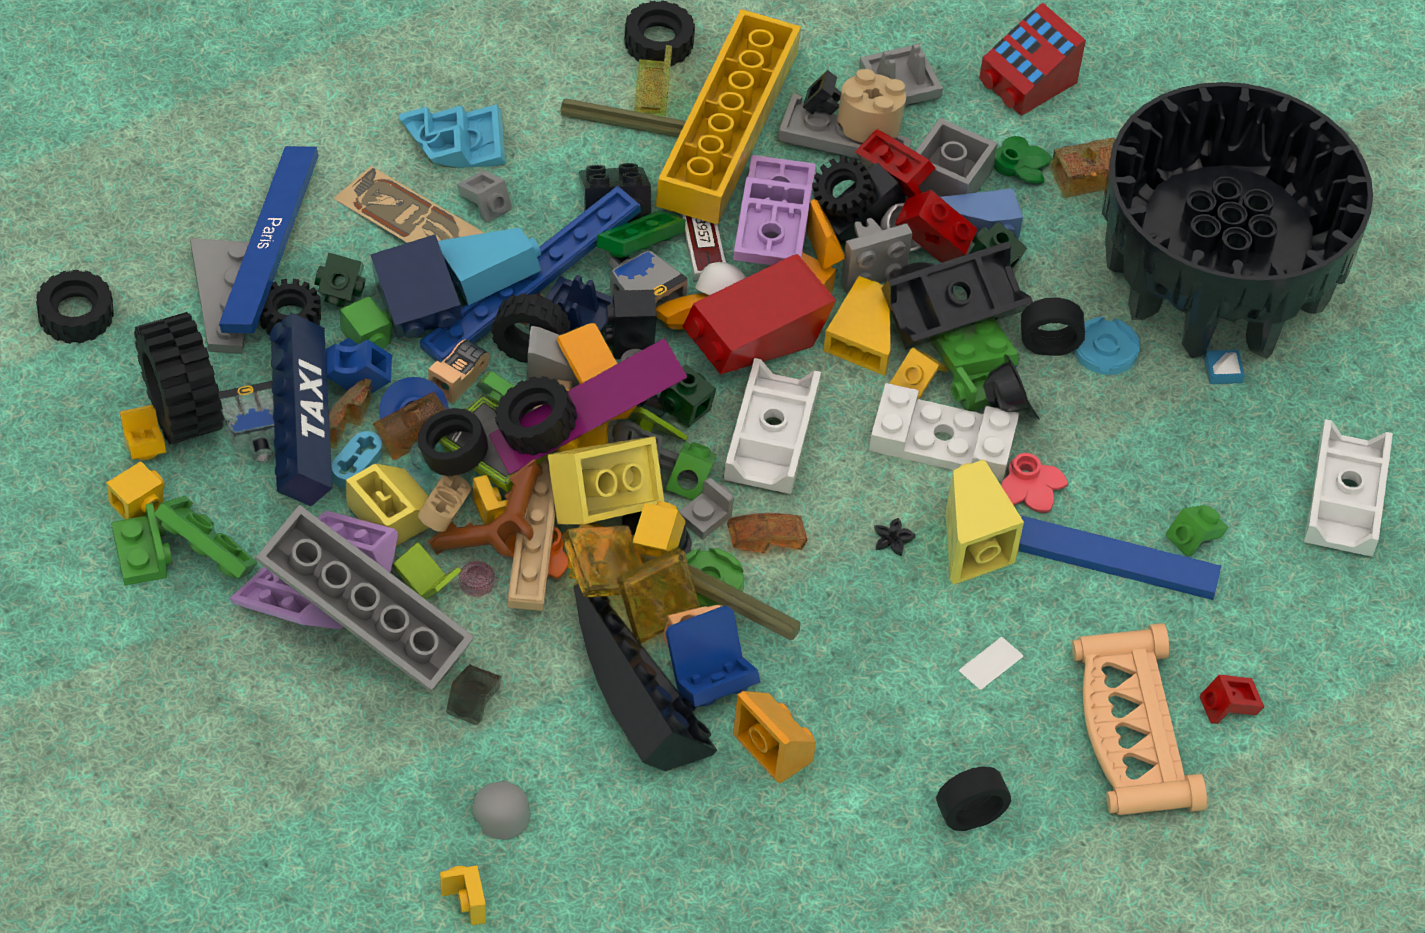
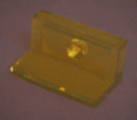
M666 45L664 61L639 59L634 111L666 116L672 46Z

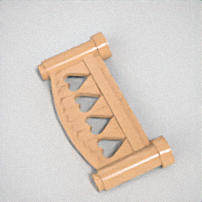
M1149 624L1148 629L1080 636L1077 640H1072L1074 661H1081L1085 664L1083 675V710L1087 732L1096 758L1113 787V791L1106 792L1108 812L1110 814L1116 813L1118 816L1188 808L1190 812L1206 810L1207 793L1202 774L1184 775L1157 664L1158 659H1167L1169 657V638L1165 624ZM1111 666L1132 674V676L1118 687L1110 688L1104 683L1107 676L1102 672V668ZM1112 696H1118L1140 706L1125 717L1116 718L1111 713L1114 706L1108 699ZM1125 726L1147 736L1133 747L1125 749L1118 743L1121 736L1116 732V728ZM1133 757L1154 765V767L1140 778L1130 779L1126 776L1128 766L1123 763V759Z

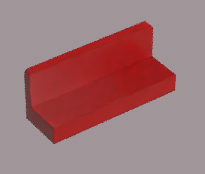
M878 129L855 151L868 169L878 162L898 182L904 195L909 198L922 193L918 186L936 169L929 159Z

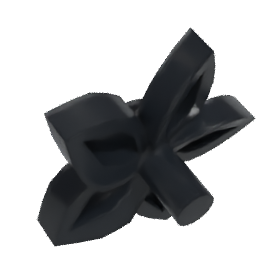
M899 518L892 520L890 529L883 525H874L875 532L881 536L877 542L876 550H882L891 545L893 552L902 556L904 544L915 539V533L909 529H902V523Z

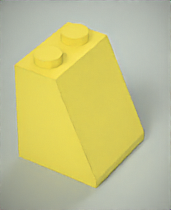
M985 459L972 464L966 463L953 470L946 507L950 581L953 585L1014 564L1024 521Z

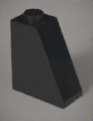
M878 162L868 170L876 185V191H874L876 195L875 201L869 200L872 205L870 210L868 211L866 208H863L864 215L860 218L857 213L853 214V221H848L846 216H844L843 222H839L835 216L833 219L827 216L838 241L844 247L846 241L857 238L854 229L855 222H861L864 227H867V219L872 218L881 227V219L887 210L895 204L905 203L906 197L898 182ZM854 182L837 198H845L852 194L856 188V183Z

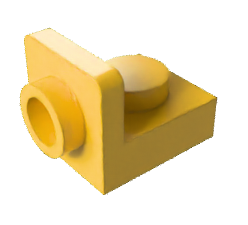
M487 475L473 478L472 499L483 524H489L504 512L508 500H501L498 488L491 486Z
M455 866L447 871L440 872L442 896L458 894L461 913H469L471 925L486 923V903L478 866Z

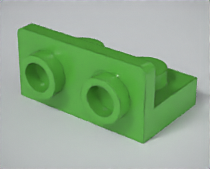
M153 503L145 504L147 516L111 522L124 586L167 578L166 565L172 564L169 543H162L160 537L166 535L165 528L161 525L162 520L154 515Z

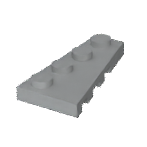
M792 93L779 129L778 141L861 160L855 151L862 143L850 139L842 132L843 127L841 124L838 125L837 115H829L820 109L812 115L803 108V97ZM901 135L895 138V140L910 148L911 139Z
M190 238L208 352L243 354L246 333H221L219 322L249 242Z

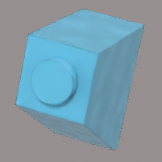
M521 228L438 241L450 277L468 305L541 271L537 259L538 256H541L540 248L533 237L528 239Z

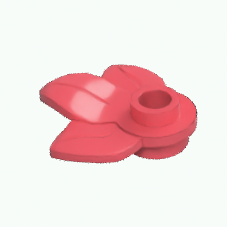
M1022 453L1010 462L1009 475L1001 484L1013 505L1024 501L1025 505L1033 511L1048 513L1054 503L1053 490L1067 487L1068 481L1063 472L1058 468L1042 465L1035 455Z

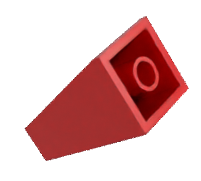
M795 254L693 303L682 327L721 375L753 365L754 358L765 362L813 347L836 300L802 258Z

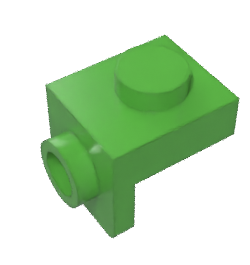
M962 367L955 369L950 389L955 401L960 402L965 410L975 411L990 405L983 388V384L987 380L990 371L967 375Z
M1206 505L1183 508L1167 530L1166 536L1186 556H1192L1203 541L1221 538L1229 527L1220 519V515L1215 509Z

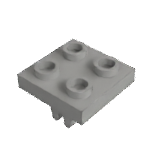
M919 43L860 57V69H869L875 74L898 79L905 84V105L942 97L943 87Z
M872 218L867 219V227H864L861 222H855L854 229L857 238L846 241L845 259L841 276V286L845 293H849L858 276L883 283L895 278L899 270L908 265L912 231L907 223L882 230Z

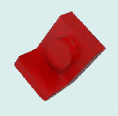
M1219 674L1200 694V700L1212 724H1219L1228 713L1257 715L1264 708L1252 678Z

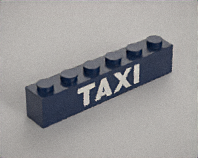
M291 312L281 322L276 323L270 332L277 492L312 506L333 488L325 328Z

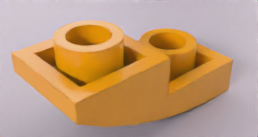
M698 293L665 302L656 307L657 318L663 321L664 326L667 328L683 330L682 326L693 303L709 295Z

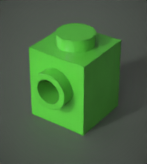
M370 296L340 309L341 331L346 338H350L358 344L368 339L382 349L391 344V329L393 328L391 318L385 310H380Z

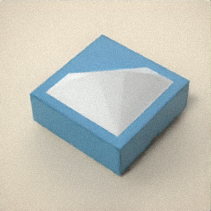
M1239 350L1206 351L1204 361L1210 384L1243 383L1245 374Z

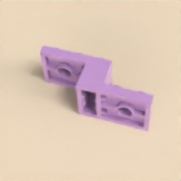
M751 155L749 173L745 181L733 260L773 265L795 254L802 258L816 164Z

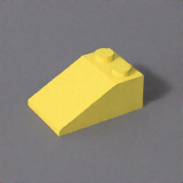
M655 436L548 454L557 524H588L640 512L643 509L644 503L656 505L658 501L664 502Z

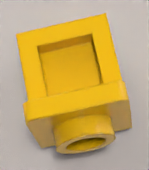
M153 405L120 412L124 441L132 460H149L155 458L158 454L166 453L165 440L159 429L156 410Z

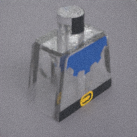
M272 381L229 389L218 393L222 402L223 409L221 411L224 416L222 432L230 447L236 454L251 451L253 460L256 462L268 461L273 456L271 446H274L275 434Z

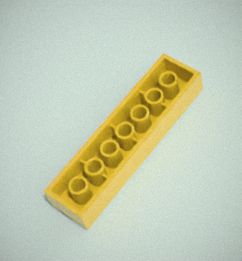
M740 9L658 178L656 207L713 224H719L797 56L801 26Z

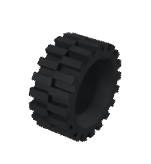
M184 312L135 326V347L138 352V362L142 369V378L147 387L148 398L155 407L158 424L163 430V435L168 440V443L174 444L222 430L224 416L221 411L223 408L218 395L220 393L218 384L215 382V373L209 361L207 348L204 347L202 335L198 332L195 320H192L191 314Z

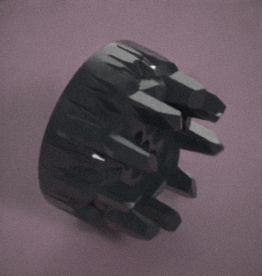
M1201 83L1164 93L1144 104L1129 117L1115 139L1110 156L1102 203V215L1107 221L1105 237L1107 268L1113 272L1124 273V278L1131 286L1128 301L1131 320H1145L1157 314L1163 300H1169L1176 309L1186 314L1182 345L1189 356L1195 358L1206 353L1220 318L1229 321L1243 319L1248 321L1246 343L1249 350L1268 359L1274 351L1284 322L1297 316L1299 310L1311 314L1323 312L1331 300L1337 284L1345 283L1350 273L1372 210V179L1366 161L1346 132L1327 115L1310 104L1270 88L1245 83Z

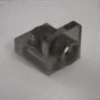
M468 664L452 682L446 708L447 714L478 725L482 721L486 703L500 688L502 676Z

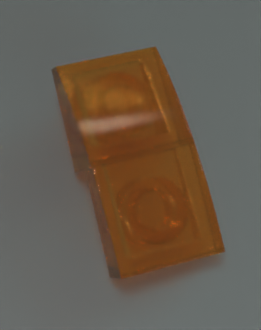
M755 513L732 517L727 522L733 548L765 554L770 544L802 550L808 541L802 517L799 515Z

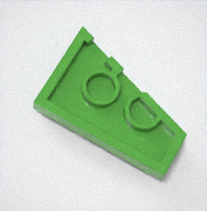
M186 496L160 504L154 515L162 520L161 525L174 535L180 534L190 541L189 546L196 553L205 557L208 555L219 563L217 567L225 575L239 579L249 575L257 565V562L232 538L222 533L216 534L212 530L214 522L206 514L199 515L190 510L193 502Z

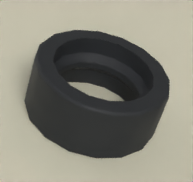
M1044 298L1034 301L1026 306L1021 313L1022 343L1026 349L1038 355L1061 356L1071 353L1079 348L1085 340L1084 312L1078 304L1064 298ZM1049 323L1068 325L1066 328L1055 331L1038 329V327Z
M451 408L432 415L421 426L418 434V446L430 470L439 475L455 476L474 469L484 459L488 450V440L482 423L476 414L466 409ZM460 431L472 434L470 440L456 451L445 453L434 450L436 444L450 433Z
M982 766L968 769L949 779L939 789L936 800L947 826L956 831H967L985 826L999 818L1008 809L1011 803V795L1001 773L993 767Z

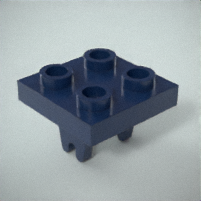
M576 275L573 281L562 276L558 278L546 298L550 299L554 304H558L561 310L566 312L568 315L567 319L571 323L570 331L586 324L595 323L603 336L605 326H609L606 322V305H612L613 297L596 291L592 280H588L584 284L580 275ZM529 324V330H531V326L535 325Z

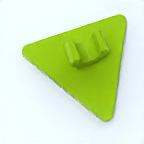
M636 407L628 417L635 420L636 424L643 430L651 432L652 428L684 441L688 438L687 435L642 407Z

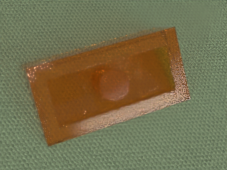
M433 391L373 423V426L390 457L396 460L419 448L418 434L421 426L432 415L446 409Z

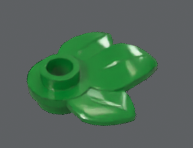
M1013 136L1005 139L1002 147L997 148L993 167L1004 176H1014L1016 174L1025 182L1041 184L1045 180L1040 169L1047 167L1051 163L1052 157L1041 147L1029 146L1025 138Z

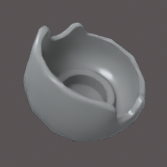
M505 780L489 783L480 789L473 798L472 810L474 819L478 821L486 836L505 840L518 836L528 827L531 817L530 806L525 792L519 786Z

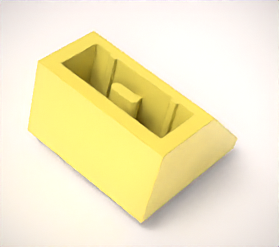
M375 463L346 479V499L349 509L360 520L396 529L398 533L396 546L429 528L418 517V513L429 495L404 468Z

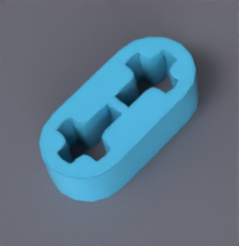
M363 431L357 433L348 442L331 464L332 480L335 485L346 489V479L379 462L382 457V440L379 435L371 431ZM369 445H370V446H373V450H372V449H369V448H367V447H368ZM361 447H362V448H367V449L361 454ZM353 465V473L341 474V470L348 471Z

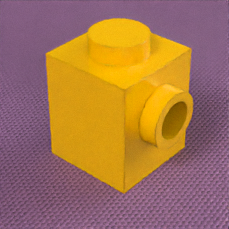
M141 461L106 482L109 504L124 519L145 516V504L153 503L154 511L156 512L160 504L164 502L163 488H165L162 477L157 471H150Z
M658 501L656 505L644 503L632 542L640 554L674 561L686 523L675 505Z

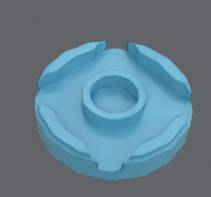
M1096 317L1085 321V340L1079 348L1074 350V355L1081 365L1092 372L1102 375H1117L1128 371L1136 363L1140 351V341L1132 327L1114 318L1113 321L1104 320L1105 317Z

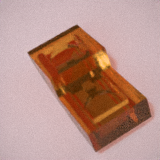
M365 378L355 384L338 400L329 413L331 448L337 449L347 423L361 426L371 402V380Z

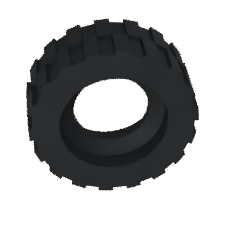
M654 0L649 3L639 4V7L633 8L631 14L627 15L625 48L628 49L631 57L633 56L636 58V61L645 63L647 66H658L659 68L674 66L678 62H683L691 54V49H693L695 23H693V18L688 14V11L685 8L679 7L678 4L662 0L661 2ZM662 26L673 30L675 38L663 42L653 41L644 36V31L649 27Z
M72 270L69 272H59L60 274L49 277L46 283L43 282L40 286V291L36 295L39 324L44 328V332L47 335H51L57 341L61 340L69 344L71 342H78L79 344L87 340L92 341L96 339L98 335L106 332L108 326L110 327L112 317H114L112 293L109 290V285L102 280V277L93 275L86 270L85 272ZM70 297H85L92 303L90 312L76 317L61 315L58 311V306L62 300Z
M522 293L517 296H509V299L502 301L501 306L498 308L491 334H493L492 339L494 343L498 345L497 348L503 351L506 356L514 358L519 362L528 363L530 334L521 331L516 327L515 323L533 324L558 335L570 332L571 323L567 319L568 315L566 312H563L561 307L551 302L550 299L542 298L535 294L526 295V293Z
M544 376L541 378L531 377L529 380H522L513 388H509L507 393L500 398L499 405L495 410V422L510 448L517 450L520 454L537 455V453H547L554 447L557 448L561 445L560 443L568 439L570 432L576 426L577 413L575 411L576 407L562 384L560 385L557 380ZM544 404L551 406L552 412L543 422L531 427H523L520 424L521 418L530 409Z

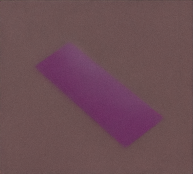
M666 339L656 342L567 391L576 407V426L570 432L568 439L560 443L561 445L557 448L687 378ZM544 404L523 415L520 424L523 427H531L543 422L551 414V406ZM499 429L489 434L509 474L521 469L532 459L537 460L557 449L554 447L547 453H537V455L520 454L517 450L510 448Z

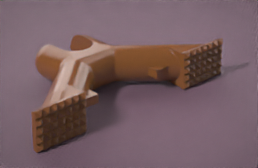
M532 459L509 477L513 486L511 491L505 495L508 501L501 515L489 524L473 525L470 522L464 527H457L451 522L445 531L438 532L427 541L434 552L438 555L443 550L491 545L498 554L503 557H509L513 555L505 544L509 536L521 533L528 541H531L534 531L532 526L524 519L537 477L543 473L535 459Z

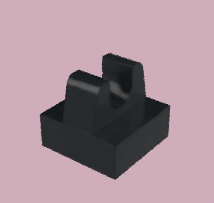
M829 70L824 72L808 88L803 108L812 115L818 109L832 115L839 108V103L837 102L841 97V92L835 87L837 76Z

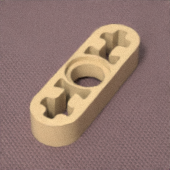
M443 475L419 511L418 517L420 521L435 531H445L471 491L470 484L458 475Z

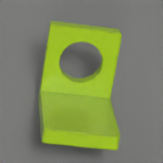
M418 542L392 563V567L407 585L424 599L437 593L461 572V569L457 567L445 575Z

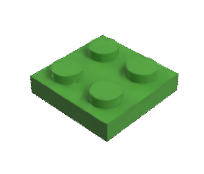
M995 319L941 335L932 341L933 346L953 376L955 369L962 367L967 375L991 371L1004 362L1005 354L1009 356L1014 366L1019 365V353Z

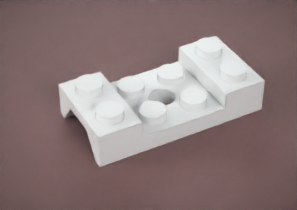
M754 358L725 463L724 480L792 494L808 425L819 391L821 372L813 371L801 379L773 374L761 359ZM774 417L781 420L782 423L770 425L765 420Z
M885 383L871 434L869 451L955 470L966 463L972 464L985 459L997 480H1004L1019 413L1005 412L998 408L986 406L984 414L920 400L918 399L919 390ZM938 432H946L950 434L952 438L950 440L943 441L938 439L934 434Z
M1325 419L1319 438L1316 458L1317 467L1311 507L1306 524L1305 543L1373 557L1379 540L1393 433L1385 432L1368 441L1341 435L1333 421ZM1344 479L1353 480V481H1355V482L1357 483L1358 486H1357V487H1349V486H1346V485L1342 482V480H1344Z

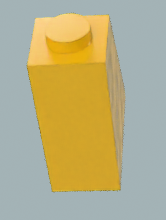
M858 276L826 329L823 351L885 376L890 357V309L881 289L883 285Z

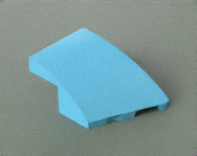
M497 104L466 112L463 106H458L433 114L428 107L399 114L401 122L433 163L460 168L490 167L506 164L502 111Z

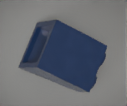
M435 234L370 254L375 283L385 309L391 318L397 339L403 337L414 338L421 335L425 330L437 326L439 328L449 327L455 324L457 320L462 319L461 305Z

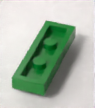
M657 211L597 234V247L609 251L610 255L614 257H628L632 252L648 249L655 243L668 241L671 237L685 232L686 219L663 211Z

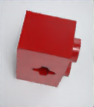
M932 190L907 198L895 222L896 226L907 223L912 231V239L941 263L966 255L977 232V228Z

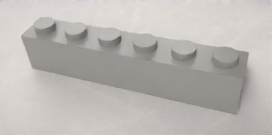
M300 504L255 557L258 563L429 692H432L445 678L474 638L471 633Z

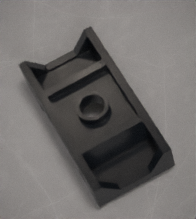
M1009 242L890 279L881 288L906 350L934 341L941 335L993 318L998 320L1023 312L1026 306L1033 303L1031 296L1020 290L1010 266L1011 247ZM953 286H960L966 291L967 299L965 301H959L953 297L951 293Z

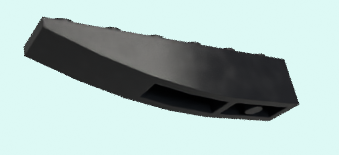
M578 583L574 587L579 623L596 680L612 714L641 761L666 772L712 756L717 749L709 738L711 736L709 729L702 722L698 721L694 715L695 707L686 697L678 692L624 621L609 604L610 599L597 587L591 589Z

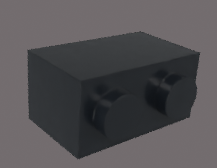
M654 289L613 291L612 305H606L607 325L611 326H605V342L608 347H612V354L615 359H621L622 355L628 350H644L655 344L657 313Z

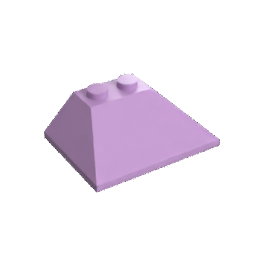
M324 511L318 517V519L391 573L398 539L396 529L330 511ZM265 567L230 597L231 602L235 605L301 625L341 629L343 627Z

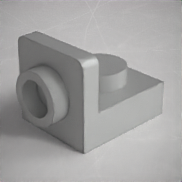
M485 170L457 184L460 196L478 204L482 220L486 222L512 209L505 180Z
M709 477L704 481L703 493L679 512L686 521L685 526L703 540L732 517L734 497L727 487L719 485Z

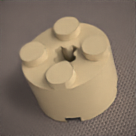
M869 69L858 70L856 76L846 80L842 86L837 116L838 125L841 124L843 127L842 132L850 139L863 143L876 129L895 139L899 135L906 102L905 84L901 80L875 74Z

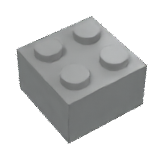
M939 118L916 150L917 153L929 159L936 167L918 188L921 192L932 190L939 197L977 193L993 170L998 143Z

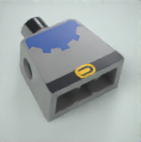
M645 251L632 259L629 256H612L609 260V265L613 268L610 281L612 295L613 291L654 289L656 307L675 298L687 295L688 278L651 251Z

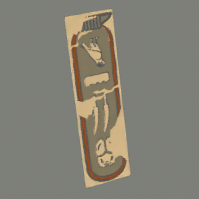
M372 166L333 198L407 243L434 234L437 240L440 241L485 233Z

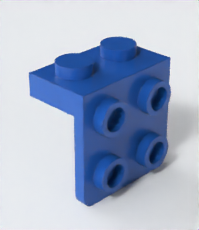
M721 606L670 625L666 629V638L677 690L694 707L711 705L716 699L729 694L741 693L746 691L748 687L760 683L758 669L742 656L734 611L729 606Z

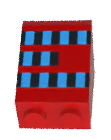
M1042 3L983 56L979 79L986 88L992 89L1001 97L1007 107L1013 108L1022 116L1077 84L1086 40Z

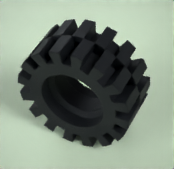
M840 157V163H836L834 158L829 160L831 166L827 168L823 164L820 167L823 174L816 173L814 176L817 182L812 183L814 198L830 219H833L835 216L837 221L843 222V218L846 216L848 221H853V214L855 213L858 214L859 218L864 215L862 209L866 208L869 211L872 207L869 200L875 201L876 198L874 193L876 185L868 169H866L862 162L858 163L852 157L849 162L846 157ZM852 180L856 183L855 190L849 196L840 199L833 196V189L840 182Z
M281 279L280 286H278L276 281L272 283L260 316L261 326L263 330L266 329V333L269 336L273 326L288 316L279 313L277 310L288 305L302 308L303 310L296 315L320 326L321 302L320 296L317 295V290L314 287L310 289L309 283L305 281L300 286L299 279H293L292 284H288L287 279Z

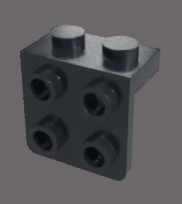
M623 163L619 165V168L606 169L603 165H589L586 167V170L579 171V180L584 191V211L616 186H619L640 204L641 212L628 222L651 214V184L644 168L638 167L635 163Z

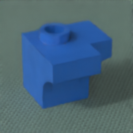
M347 338L339 343V345L335 343L326 349L327 378L348 391L362 383L361 399H364L391 382L392 355L368 339L358 344Z

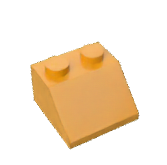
M742 691L737 695L733 735L779 784L813 762L816 742L812 733L807 728L801 727L792 718L789 709L783 703H778L769 693Z

